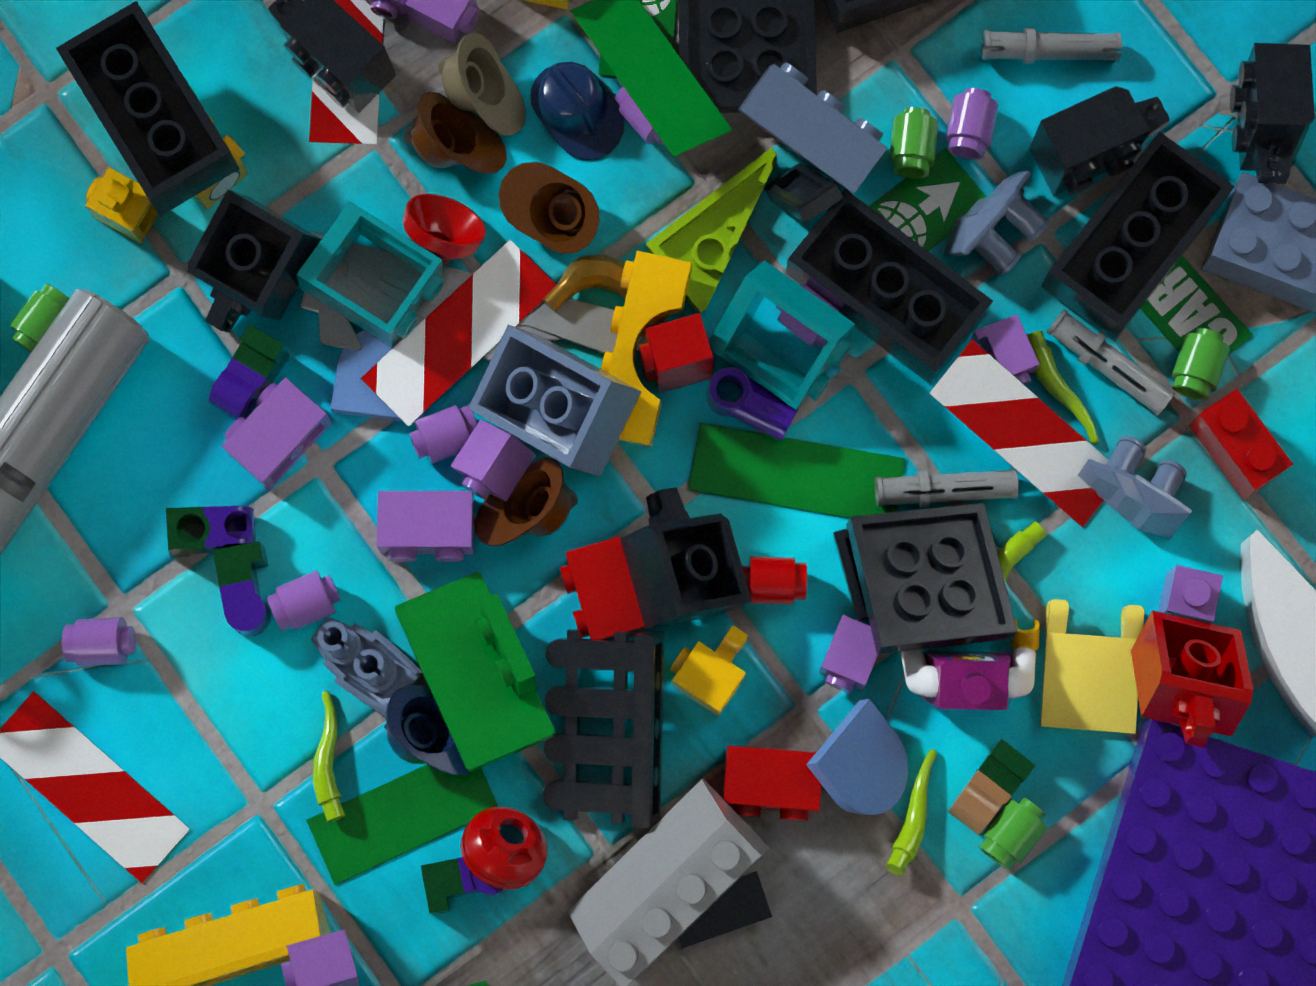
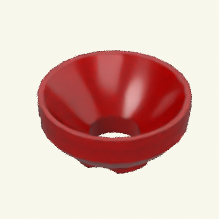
M436 194L416 195L407 202L404 210L402 223L410 240L442 259V263H448L449 260L465 258L476 253L484 240L486 229L480 217L473 210L454 199Z
M501 806L484 809L474 816L463 832L460 849L467 868L475 877L492 887L509 890L525 887L535 881L543 870L547 858L548 845L541 827L531 817L517 809ZM504 825L517 827L524 836V842L511 844L505 841L500 834L499 828Z

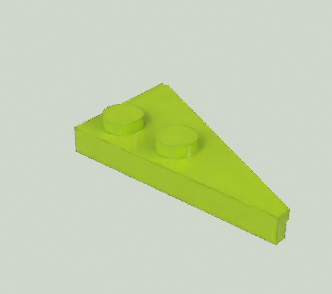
M772 147L645 245V248L651 254L692 263L693 269L686 299L700 315L706 311L777 161V154Z

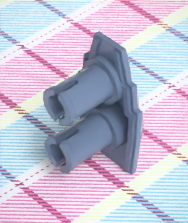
M1029 171L1018 172L1004 179L990 195L978 200L965 215L956 218L943 254L946 257L969 255L974 249L996 270L998 275L1002 276L1010 271L1019 261L1021 254L1018 251L1016 252L993 229L998 221L1005 216L1025 236L1028 242L1038 238L1050 223V220L1047 217L1045 218L1023 196L1024 190L1022 188L1031 178V173Z
M1129 436L1121 437L1105 465L1088 459L1078 476L1094 489L1099 497L1138 530L1171 539L1192 512L1189 507L1174 498L1181 483L1187 476L1186 470L1180 464L1171 460H1162L1151 482L1137 474L1133 475L1140 460L1146 453L1145 446L1138 439Z
M328 617L311 638V641L325 659L322 664L337 677L334 682L385 716L388 700L395 691L409 684L414 685L423 674L405 654L378 631L375 630L371 633L356 623L353 626H349Z

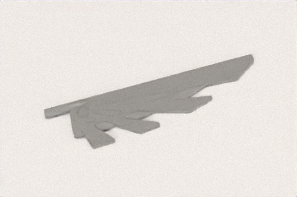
M309 231L321 239L324 237V234ZM354 243L326 285L388 324L422 273L387 251ZM443 266L442 277L445 278V283L432 302L425 300L416 314L419 315V320L416 326L473 273ZM303 293L300 307L319 313V331L322 344L341 349L344 347L353 350L361 349V344L347 318L308 293ZM568 299L556 312L552 311L542 301L515 326L537 334L548 341L563 340L603 355L605 351H614L617 334L610 333L613 309L574 299ZM656 321L651 326L662 324L663 322ZM645 332L639 340L636 353L640 352L639 345L646 343ZM399 337L394 345L396 346L403 338ZM499 342L482 358L490 362Z

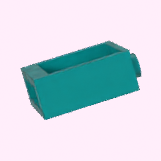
M351 201L347 203L296 274L301 290L390 347H393L399 337L406 339L411 334L419 320V315L416 312L425 300L432 302L445 283V278L442 277V259ZM360 235L422 273L388 324L326 285Z
M764 260L743 279L710 337L709 345L711 350L743 371L748 377L797 410L809 397L816 401L824 392L831 380L826 375L830 365L832 364L837 367L852 346V343L846 339L854 328L855 323ZM764 297L827 340L807 375L744 332Z

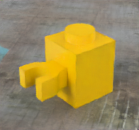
M108 167L103 177H96L88 188L85 207L93 218L141 244L159 214L140 184Z
M732 625L715 652L699 641L692 651L684 647L670 667V671L676 674L672 680V686L719 717L745 679L746 672L732 662L747 642L748 635Z

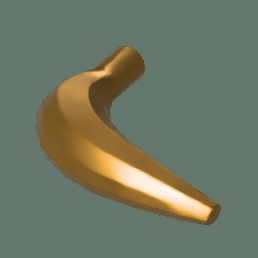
M603 254L580 256L570 263L558 284L543 298V301L552 311L556 312L575 294L591 288L605 289L626 299L628 289L620 287L625 263ZM668 316L659 319V321H666Z

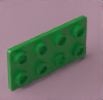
M480 572L472 573L395 606V614L468 772L479 770L554 737V727L537 693L536 675L498 594L491 595Z

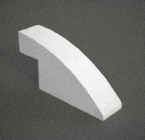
M1256 530L1241 543L1240 553L1242 593L1248 623L1258 654L1273 685L1292 714L1312 737H1316V590Z

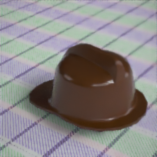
M428 92L421 96L418 102V116L405 130L404 139L415 148L419 156L427 164L440 169L462 164L483 174H495L504 167L507 160L506 147L500 135L491 129L482 118L469 111L457 109L447 97L440 93Z
M539 162L522 163L512 168L503 178L498 194L500 209L506 220L518 231L540 242L549 249L562 254L577 253L586 248L596 236L600 223L599 207L593 194L575 179L549 165Z
M546 457L537 459L530 464L506 502L491 494L487 496L480 506L474 521L475 534L480 542L488 546H503L525 533L535 536L551 535L563 525L570 510L577 505L578 498L576 493L564 482L563 469L558 461Z

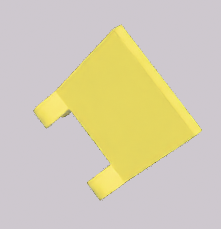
M1059 599L1049 601L1046 605V638L1040 727L1136 734L1138 693L1131 649L1144 625V608L1139 605H1128L1122 608L1121 638L1066 634L1069 614L1068 601Z

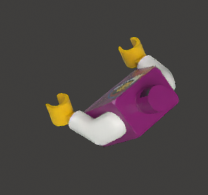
M1014 619L1017 633L1011 639V646L1014 649L1013 653L924 651L923 649L902 651L900 655L906 685L913 694L921 695L923 700L940 709L1008 710L1011 699L1028 695L1034 686L1035 651L1040 646L1039 621L1034 619V627L1032 629L1021 630L1018 628V619Z

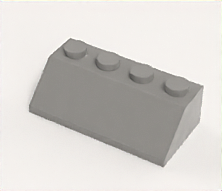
M701 779L567 912L590 955L619 986H629L770 848L704 779Z

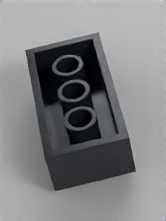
M137 1L56 47L62 60L159 216L164 215L240 169L231 151Z
M1159 131L1053 265L1041 287L1115 342L1225 202L1235 186Z
M844 189L841 193L844 198L825 212L787 260L785 274L801 286L804 284L808 285L840 310L843 316L855 323L854 327L931 385L986 317L993 300L847 189Z

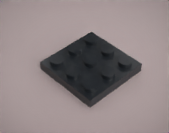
M678 0L679 56L720 113H741L738 111L739 107L772 64L777 65L779 68L786 62L809 78L804 86L817 95L814 0Z
M984 503L850 517L846 526L877 654L1007 640L1015 636L1017 628Z

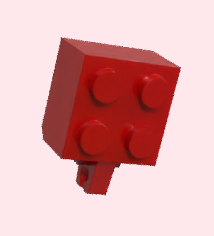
M1152 610L1131 649L1141 717L1180 725L1185 743L1188 745L1204 748L1208 743V737L1213 733L1232 737L1249 708L1253 695V685L1241 630Z

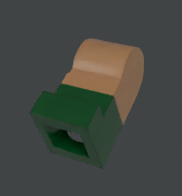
M1000 739L953 802L948 812L976 835H979L1001 807L1007 803L1036 765L1003 739Z

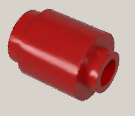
M750 556L749 566H742L752 599L749 603L794 605V600H806V562H795V557Z

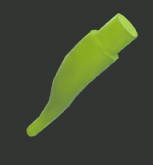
M1043 331L1027 334L1039 362V366L1035 371L1038 381L1050 396L1075 415L1086 429L1090 443L1093 445L1098 444L1099 438L1094 423L1081 400L1059 374L1051 347H1047Z
M1036 521L1022 532L1018 531L999 550L997 555L1004 582L1013 566L1033 551L1034 546L1047 536L1045 530Z
M324 691L321 695L326 710L324 731L313 759L312 781L318 805L322 806L327 822H333L345 817V813L340 802L342 796L337 787L333 772L338 725L336 711L329 691Z
M934 749L929 750L921 765L911 792L902 828L891 848L892 854L886 864V869L894 875H903L908 863L914 860L924 838L927 820L928 783L931 768L937 756V751Z

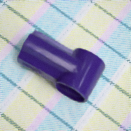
M733 367L717 371L711 378L706 393L707 403L715 413L722 416H731L779 442L783 440L798 409L795 410L760 384L750 380L743 371ZM722 382L734 383L738 386L741 397L735 402L723 401L719 398L716 387Z

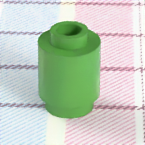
M909 107L904 109L903 113L893 118L889 161L893 164V173L897 176L910 179L925 178L929 175L930 168L935 164L939 121L935 117L930 116V111L927 109Z
M47 283L40 292L35 290L9 325L16 332L12 340L31 353L69 297Z
M1198 328L1196 333L1185 334L1171 375L1174 379L1172 389L1176 393L1194 400L1205 401L1208 400L1210 392L1216 391L1230 347L1223 342L1224 337L1220 333L1206 328Z
M1022 797L1019 803L1009 799L983 832L982 836L985 839L980 844L979 849L1001 867L1010 871L1015 863L1021 864L1048 829L1046 824L1041 821L1046 815L1045 812L1025 797Z

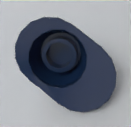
M574 62L556 63L544 69L535 79L531 89V105L539 120L558 145L569 155L582 160L599 159L610 154L620 143L624 132V120L619 112V106L600 79L590 69Z
M410 684L397 689L389 698L385 711L386 724L384 728L387 730V738L392 750L401 759L409 763H426L450 775H468L472 773L466 770L430 689L423 685Z

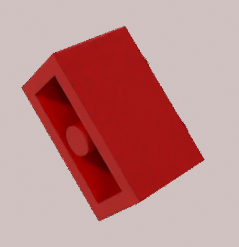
M700 313L645 328L646 343L639 345L641 356H639L646 382L655 381L659 394L712 378L713 355Z
M1237 388L1201 412L1189 425L1243 501L1281 476L1293 465Z
M620 536L565 552L568 565L560 567L567 594L576 592L581 610L574 611L573 615L577 629H581V639L590 637V639L614 640V632L628 631L630 638L647 630L644 626Z
M727 746L723 800L740 817L760 818L761 810L780 811L779 819L808 821L809 813L817 814L820 811L821 784L806 766L816 752Z

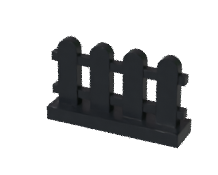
M568 629L567 638H559L550 642L545 651L546 659L550 665L556 668H566V685H559L550 689L545 696L547 710L554 715L565 716V733H556L554 737L546 740L544 744V753L550 761L564 763V780H555L545 787L543 791L544 802L553 810H563V820L578 819V811L611 813V823H624L625 814H631V827L651 828L661 820L664 631L645 630L635 635V641H629L628 631L614 632V640L581 639V629ZM581 669L613 670V688L580 686ZM628 671H634V689L628 688ZM580 717L613 718L612 735L581 734ZM627 719H633V736H627ZM579 764L612 766V782L579 781ZM626 767H632V784L626 783Z

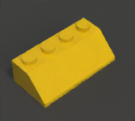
M299 884L277 891L278 900L260 905L258 898L230 906L232 914L214 920L212 913L184 920L186 929L167 934L166 927L137 935L138 944L126 947L129 986H210L290 961L287 945L331 933L320 893L314 889L306 891L305 885Z

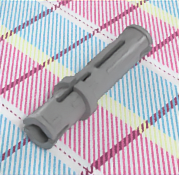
M1024 28L1023 32H990L989 30H984L982 40L985 41V44H982L983 60L1022 59L1023 64H1033L1035 60L1119 62L1121 52H1117V48L1122 49L1120 33L1036 32L1034 28Z
M1065 309L1046 332L1080 356L1077 361L1084 366L1088 362L1121 389L1153 411L1156 416L1163 411L1175 395L1174 391L1169 390L1139 365L1105 341L1106 335L1102 332L1095 334L1071 316Z
M1015 469L928 475V471H917L916 476L875 477L877 507L918 503L919 508H927L933 502L998 498L1016 499L1018 497V476Z

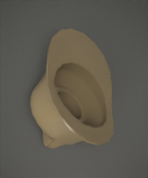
M474 32L465 35L458 44L457 52L444 58L439 63L442 84L447 98L457 109L479 114L486 124L500 135L512 136L520 132L525 124L526 111L523 98L516 84L501 63L497 52L489 40L483 35Z

